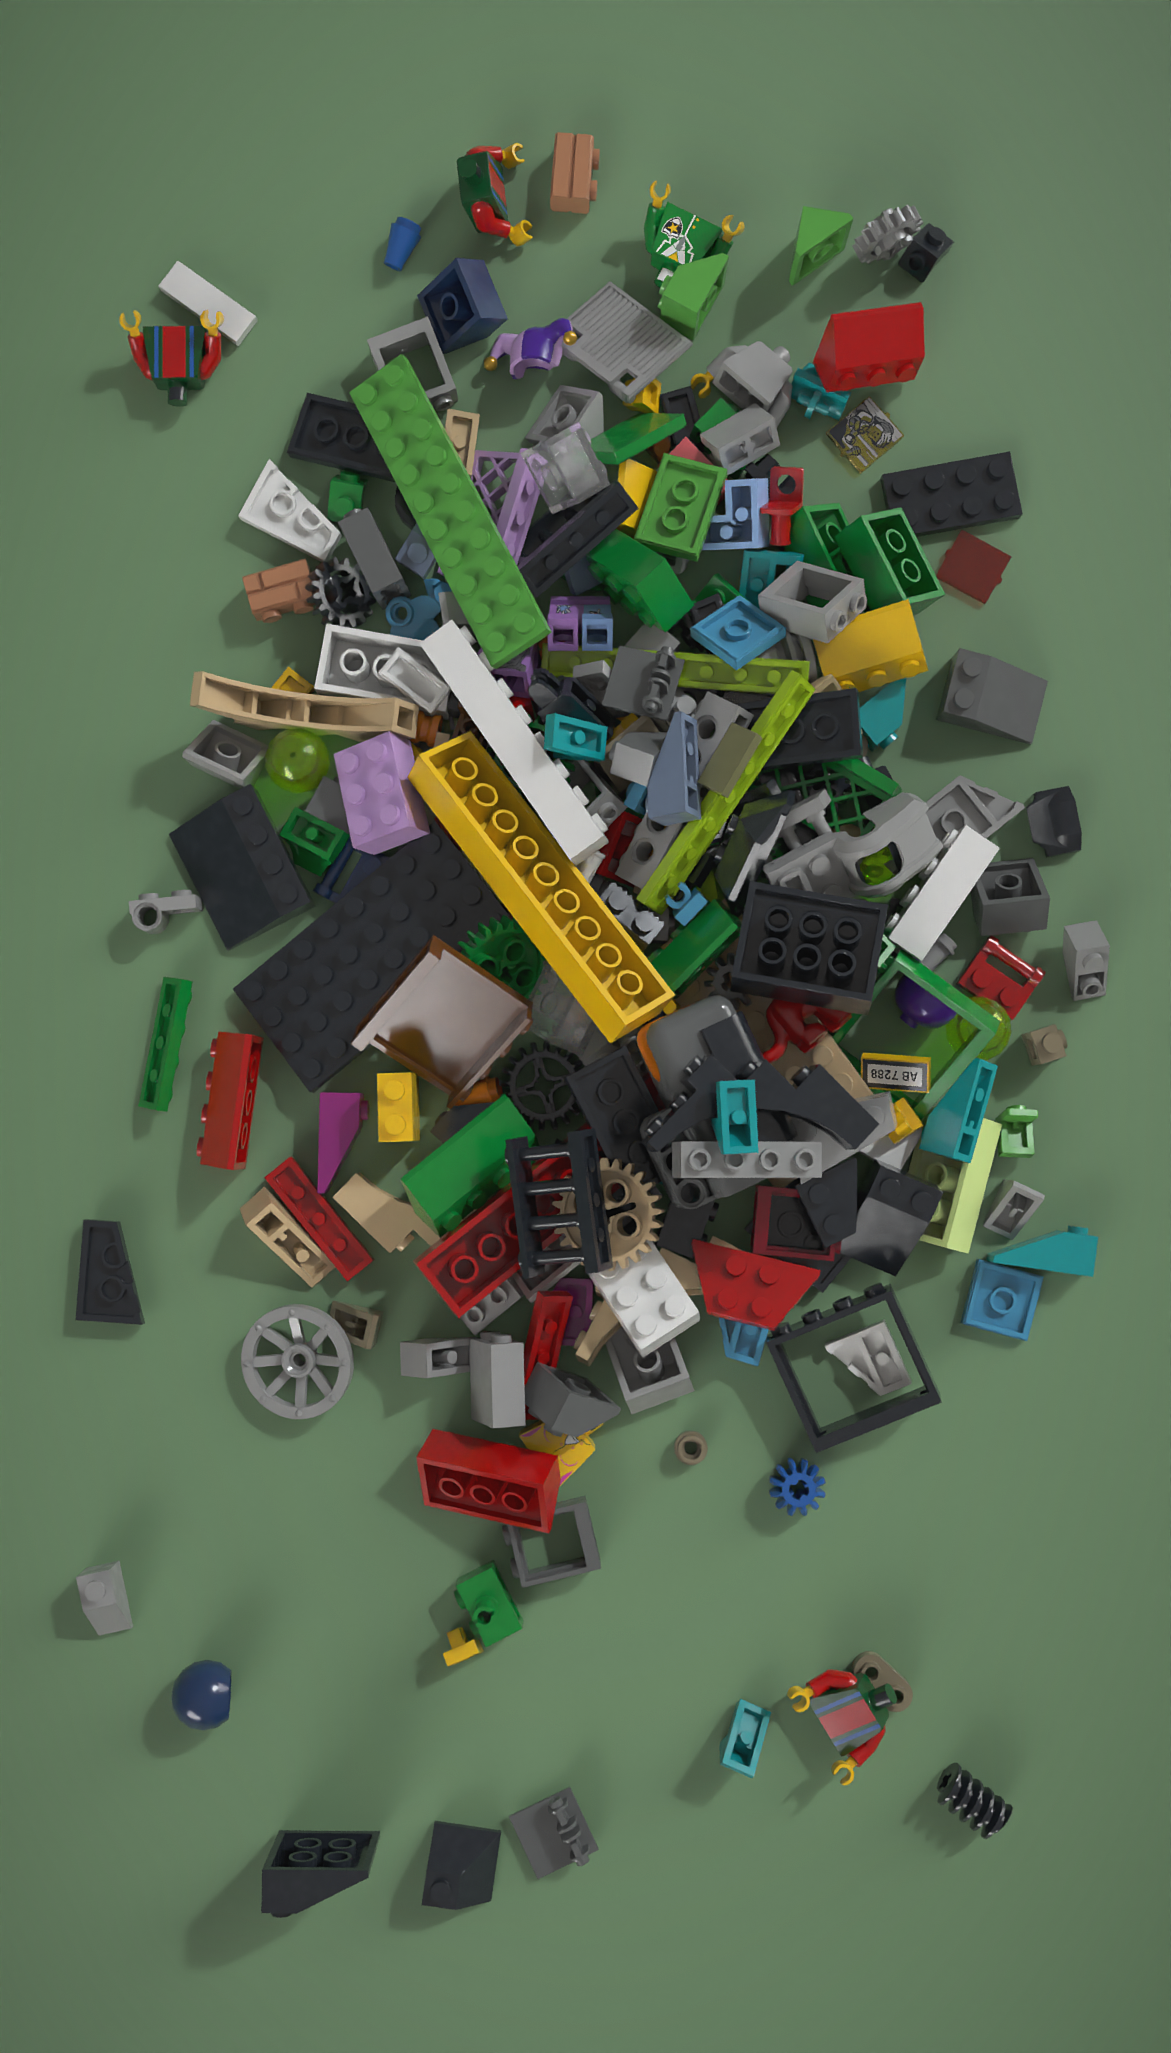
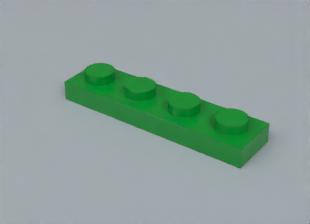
M163 977L138 1104L139 1107L164 1112L168 1111L169 1102L173 1096L172 1085L175 1070L179 1065L178 1055L181 1039L186 1029L187 1009L192 999L191 988L193 981Z

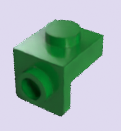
M341 471L340 475H335L330 480L327 519L339 522L344 519V515L349 511L357 508L363 510L364 491L368 487V480L360 478L358 473Z

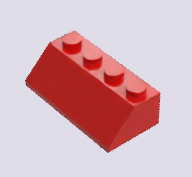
M218 1031V1037L212 1040L210 1056L215 1058L213 1071H209L206 1078V1090L210 1091L209 1102L203 1105L201 1113V1123L205 1124L204 1137H199L196 1150L197 1156L201 1157V1165L228 1170L246 1169L264 1040L262 1037Z
M432 1429L416 1457L424 1505L550 1533L561 1481L558 1455Z

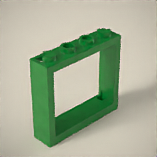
M900 949L894 958L889 955L880 968L877 969L880 975L875 980L872 1002L899 970L977 1027L931 1080L929 1093H920L915 1100H912L902 1091L870 1089L873 1094L890 1091L893 1104L903 1097L906 1098L921 1121L995 1036L1000 1021L903 949ZM852 1013V1018L834 1033L829 1032L837 1045L862 1016L861 1014ZM839 1046L861 1076V1061Z

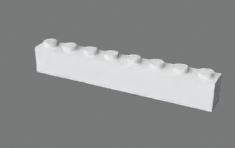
M450 620L419 644L565 854L577 866L609 843L604 835L608 827L598 813L591 816L587 811L585 805L589 803V800L578 785L572 789L565 778L570 776V773L559 758L553 762L547 754L548 750L544 749V736L540 731L534 735L528 727L532 719L521 704L515 708L509 700L514 695L503 678L496 681L490 673L495 668L491 667L484 652L479 655L476 653L472 645L477 641L467 627L464 625L459 628L453 620Z

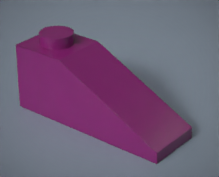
M320 1092L317 1193L329 1192L363 1128V1120L369 1119V1100H364L363 1093Z

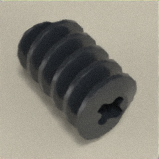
M958 1763L950 1764L941 1774L937 1783V1789L940 1792L937 1800L938 1804L944 1805L951 1800L948 1811L951 1814H955L961 1808L959 1820L966 1822L972 1817L970 1828L973 1831L978 1830L983 1825L981 1830V1837L983 1839H988L1006 1825L1012 1814L1013 1807L1011 1804H1005L1001 1796L994 1795V1792L989 1787H983V1783L979 1779L972 1778L971 1773L967 1770H962Z

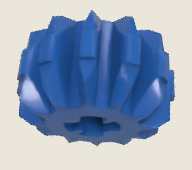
M788 1458L787 1464L789 1468L785 1470L782 1465L777 1464L775 1468L781 1476L773 1475L769 1477L770 1483L776 1485V1487L769 1490V1494L774 1498L779 1497L775 1503L778 1509L784 1508L787 1505L788 1515L793 1516L796 1508L799 1507L802 1516H806V1505L810 1504L815 1510L819 1508L814 1497L825 1498L826 1493L817 1487L823 1486L826 1481L823 1476H816L819 1472L817 1465L814 1464L807 1469L808 1461L805 1458H801L798 1467H796L793 1458ZM798 1480H800L804 1489H798L796 1494H794L790 1485H796Z

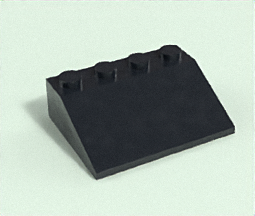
M252 784L221 798L169 833L227 951L316 907L259 792Z
M750 881L731 976V991L868 1016L872 1003L888 904Z

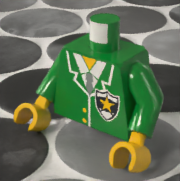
M656 180L650 186V195L653 198V203H649L644 223L646 250L651 254V265L659 270L654 283L660 288L667 275L672 277L679 265L721 253L727 255L733 245V236L740 235L745 227L744 222H740L734 232L730 230L729 224L734 215L726 216L723 219L721 228L669 202L664 207L662 205L663 200L669 197L671 187L668 183L665 195L660 197L655 193Z

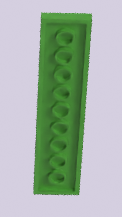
M400 354L349 393L491 667L498 669L552 633L412 366L403 354Z

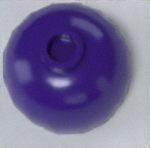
M905 974L899 980L894 995L895 1002L903 1012L900 1019L910 1027L916 1029L921 1025L928 1029H938L949 1023L956 1016L957 1013Z

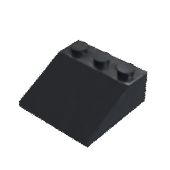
M279 1830L262 1869L261 1913H271L273 1917L277 1918L288 1917L369 1878L380 1840V1831Z

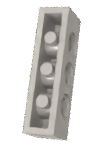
M713 1141L672 1142V1178H822V1142H758L759 1153L721 1154L718 1142Z

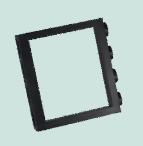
M882 1283L871 1285L863 1290L864 1295L851 1299V1296L840 1298L832 1303L833 1308L820 1312V1309L809 1311L801 1316L802 1321L792 1325L789 1322L780 1323L774 1331L770 1330L771 1333L767 1335L766 1344L816 1453L942 1403L939 1389L891 1283L885 1286ZM886 1300L924 1386L820 1428L782 1343Z

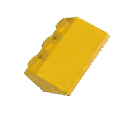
M909 599L859 614L829 643L813 639L823 676L832 674L842 690L857 688L858 692L929 671Z

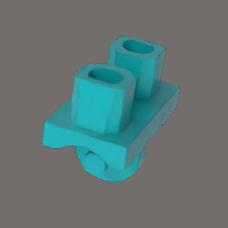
M810 362L803 369L797 368L791 383V398L807 407L804 415L805 418L811 419L814 411L839 421L851 392L835 391L826 393L814 364Z

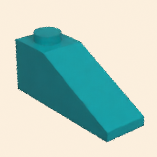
M975 1058L928 1116L926 1126L922 1130L919 1149L971 1164L997 1072V1065L980 1058Z
M1068 1225L1067 1232L1056 1230L988 1253L986 1260L999 1264L1093 1277L1098 1237L1088 1235V1228Z

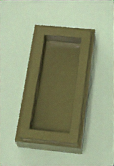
M732 722L697 782L703 787L728 798L760 744L762 737Z

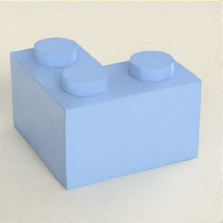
M768 478L725 480L726 515L713 516L702 550L770 547L769 514L760 513V507L769 502Z

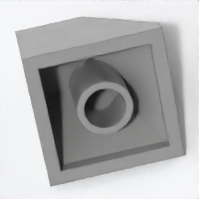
M560 385L525 439L565 466L586 471L592 463L573 462L570 450L604 432L602 394L599 391Z

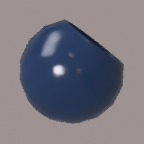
M212 1660L194 1662L183 1669L174 1681L171 1696L172 1707L178 1719L190 1728L203 1731L218 1728L229 1720L231 1670L221 1662Z

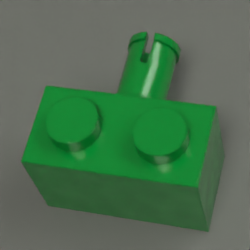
M494 1560L457 1579V1589L454 1591L456 1601L462 1610L467 1608L472 1618L469 1621L470 1629L476 1640L482 1639L485 1647L523 1628V1618Z

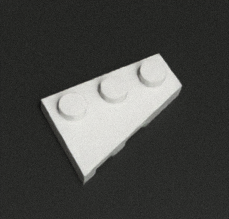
M269 459L238 515L240 520L321 562L329 561L342 537L341 533Z

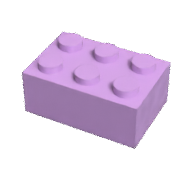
M388 731L334 754L353 848L375 855L430 834L423 798L407 778L415 763L410 740Z

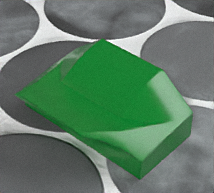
M294 807L279 834L290 845L294 863L320 877L327 866L333 864L350 837L345 831L297 807Z

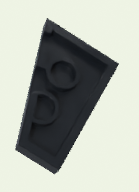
M83 1220L75 1320L145 1324L120 1221Z

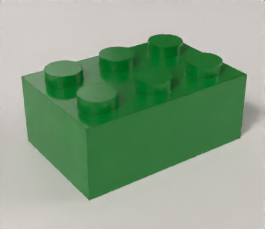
M901 507L862 515L834 536L840 547V552L846 559L853 575L864 579L865 595L870 611L909 599L912 613L916 615L945 595Z
M618 529L611 532L585 555L590 563L587 569L596 580L602 581L605 586L602 590L604 595L610 596V601L615 605L619 602L631 616L637 614L649 628L654 625L666 633L694 606L666 558Z

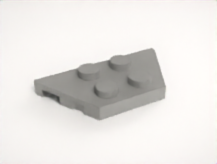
M961 775L925 802L929 809L926 812L935 836L940 841L953 829L958 831L965 825L984 838H988L1025 808L1022 803L1018 801L1013 802L998 795V792L978 786L974 781Z

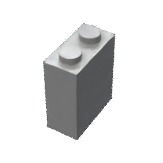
M500 1331L480 1332V1338H469L471 1419L491 1428L525 1426L523 1342L513 1340L511 1334H500Z

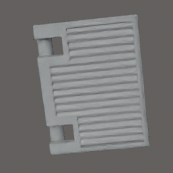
M608 282L567 318L572 324L573 331L580 338L571 346L566 345L563 341L561 347L564 356L571 361L580 362L606 382L612 393L625 403L631 404L639 392L686 352L693 343L612 282ZM626 373L635 378L628 386L620 382V378Z

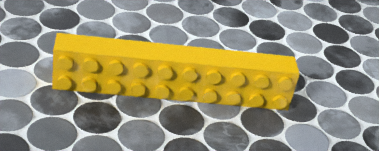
M469 731L419 754L407 778L609 1043H613L660 1014L675 994L473 733Z

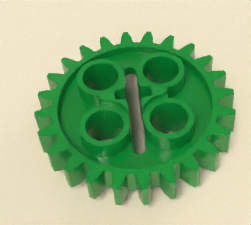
M503 915L499 922L494 917H490L488 927L479 922L478 933L474 934L471 931H467L470 940L467 943L458 942L459 947L463 949L461 951L462 955L530 1001L529 995L531 993L540 994L539 989L536 987L537 984L546 983L547 981L541 974L550 970V966L544 962L546 959L515 918L510 919L507 915Z

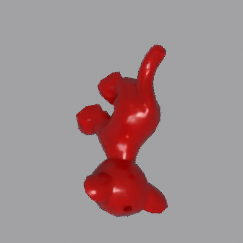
M773 999L766 1010V1019L773 1032L774 1043L762 1055L771 1064L785 1053L788 1042H791L806 1054L825 1038L828 1031L834 1033L852 1018V1013ZM814 1015L822 1024H806L804 1020Z

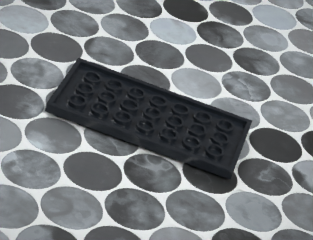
M436 821L429 825L430 834L414 839L406 844L233 988L234 992L309 1092H316L372 1046L369 1043L363 1051H360L351 1045L357 1024L433 935L461 953L463 949L459 947L458 942L467 943L470 940L467 931H471L474 934L478 933L479 922L488 927L490 917H494L499 922L503 915L513 919Z

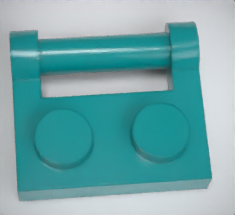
M745 548L739 593L760 609L758 595L774 582L776 564L786 565L787 570L796 561L803 562L804 554Z

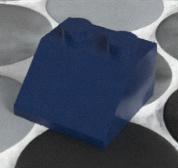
M455 258L417 295L425 316L430 320L442 354L450 353L489 337L508 320L484 260Z

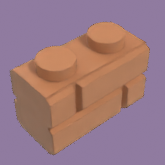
M561 132L555 134L550 192L552 211H571L572 213L587 214L590 201H596L598 181L592 180V170H599L600 149L594 148V137L592 135H573L572 133Z
M306 559L242 577L251 611L257 621L263 620L264 623H272L280 620L284 613L294 611L295 614H304L314 609L313 605L315 604L307 603L306 601L307 598L312 596V592L305 589V586L312 581L308 577L311 570Z

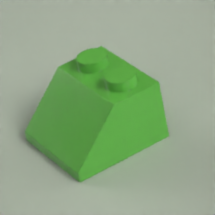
M721 253L679 265L672 277L667 275L659 290V294L662 295L658 304V309L661 310L660 319L681 335L694 341L724 287L729 256Z

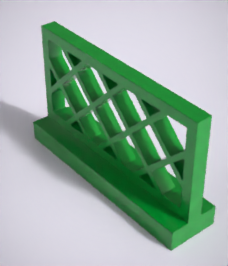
M859 759L821 763L824 776L807 781L805 780L803 765L798 766L801 782L787 786L782 785L779 769L783 768L762 770L748 788L749 790L756 787L755 784L763 773L775 771L777 785L781 792L803 788L804 798L806 799L809 797L807 786L826 782L828 795L831 799L828 805L831 806L834 822L828 823L830 829L835 828L836 832H841L840 826L859 822L860 836L871 832L875 828V824L869 821L864 828L863 821L869 819L861 814L858 798L874 795L882 800L881 803L902 792L899 783ZM828 768L836 773L829 775ZM840 778L849 780L852 794L834 798L830 781ZM856 785L865 791L857 792ZM854 799L857 817L838 821L835 803ZM806 819L800 821L816 832L811 822L807 823Z

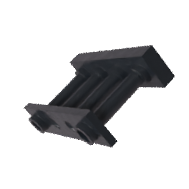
M595 468L529 526L517 567L530 592L536 598L639 509L617 480L609 484L601 472Z
M595 1128L567 1132V1143L529 1147L528 1136L505 1140L506 1149L504 1155L505 1161L509 1166L520 1249L518 1262L523 1272V1279L544 1274L546 1264L582 1262L585 1265L586 1274L599 1273L613 1268ZM569 1157L571 1159L573 1174L571 1178L533 1182L531 1161ZM573 1192L575 1194L577 1205L575 1213L538 1216L535 1195ZM578 1227L580 1229L581 1247L542 1250L540 1230Z

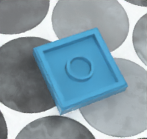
M740 595L690 628L693 639L735 670H738L786 637V627Z
M977 1259L960 1323L1027 1341L1044 1277Z

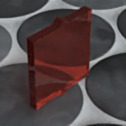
M961 530L952 548L946 550L944 554L946 558L936 577L975 600L986 604L995 586L1002 582L1001 575L1012 556Z

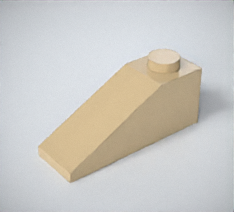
M265 1187L240 1208L245 1225L311 1288L335 1268L305 1228Z

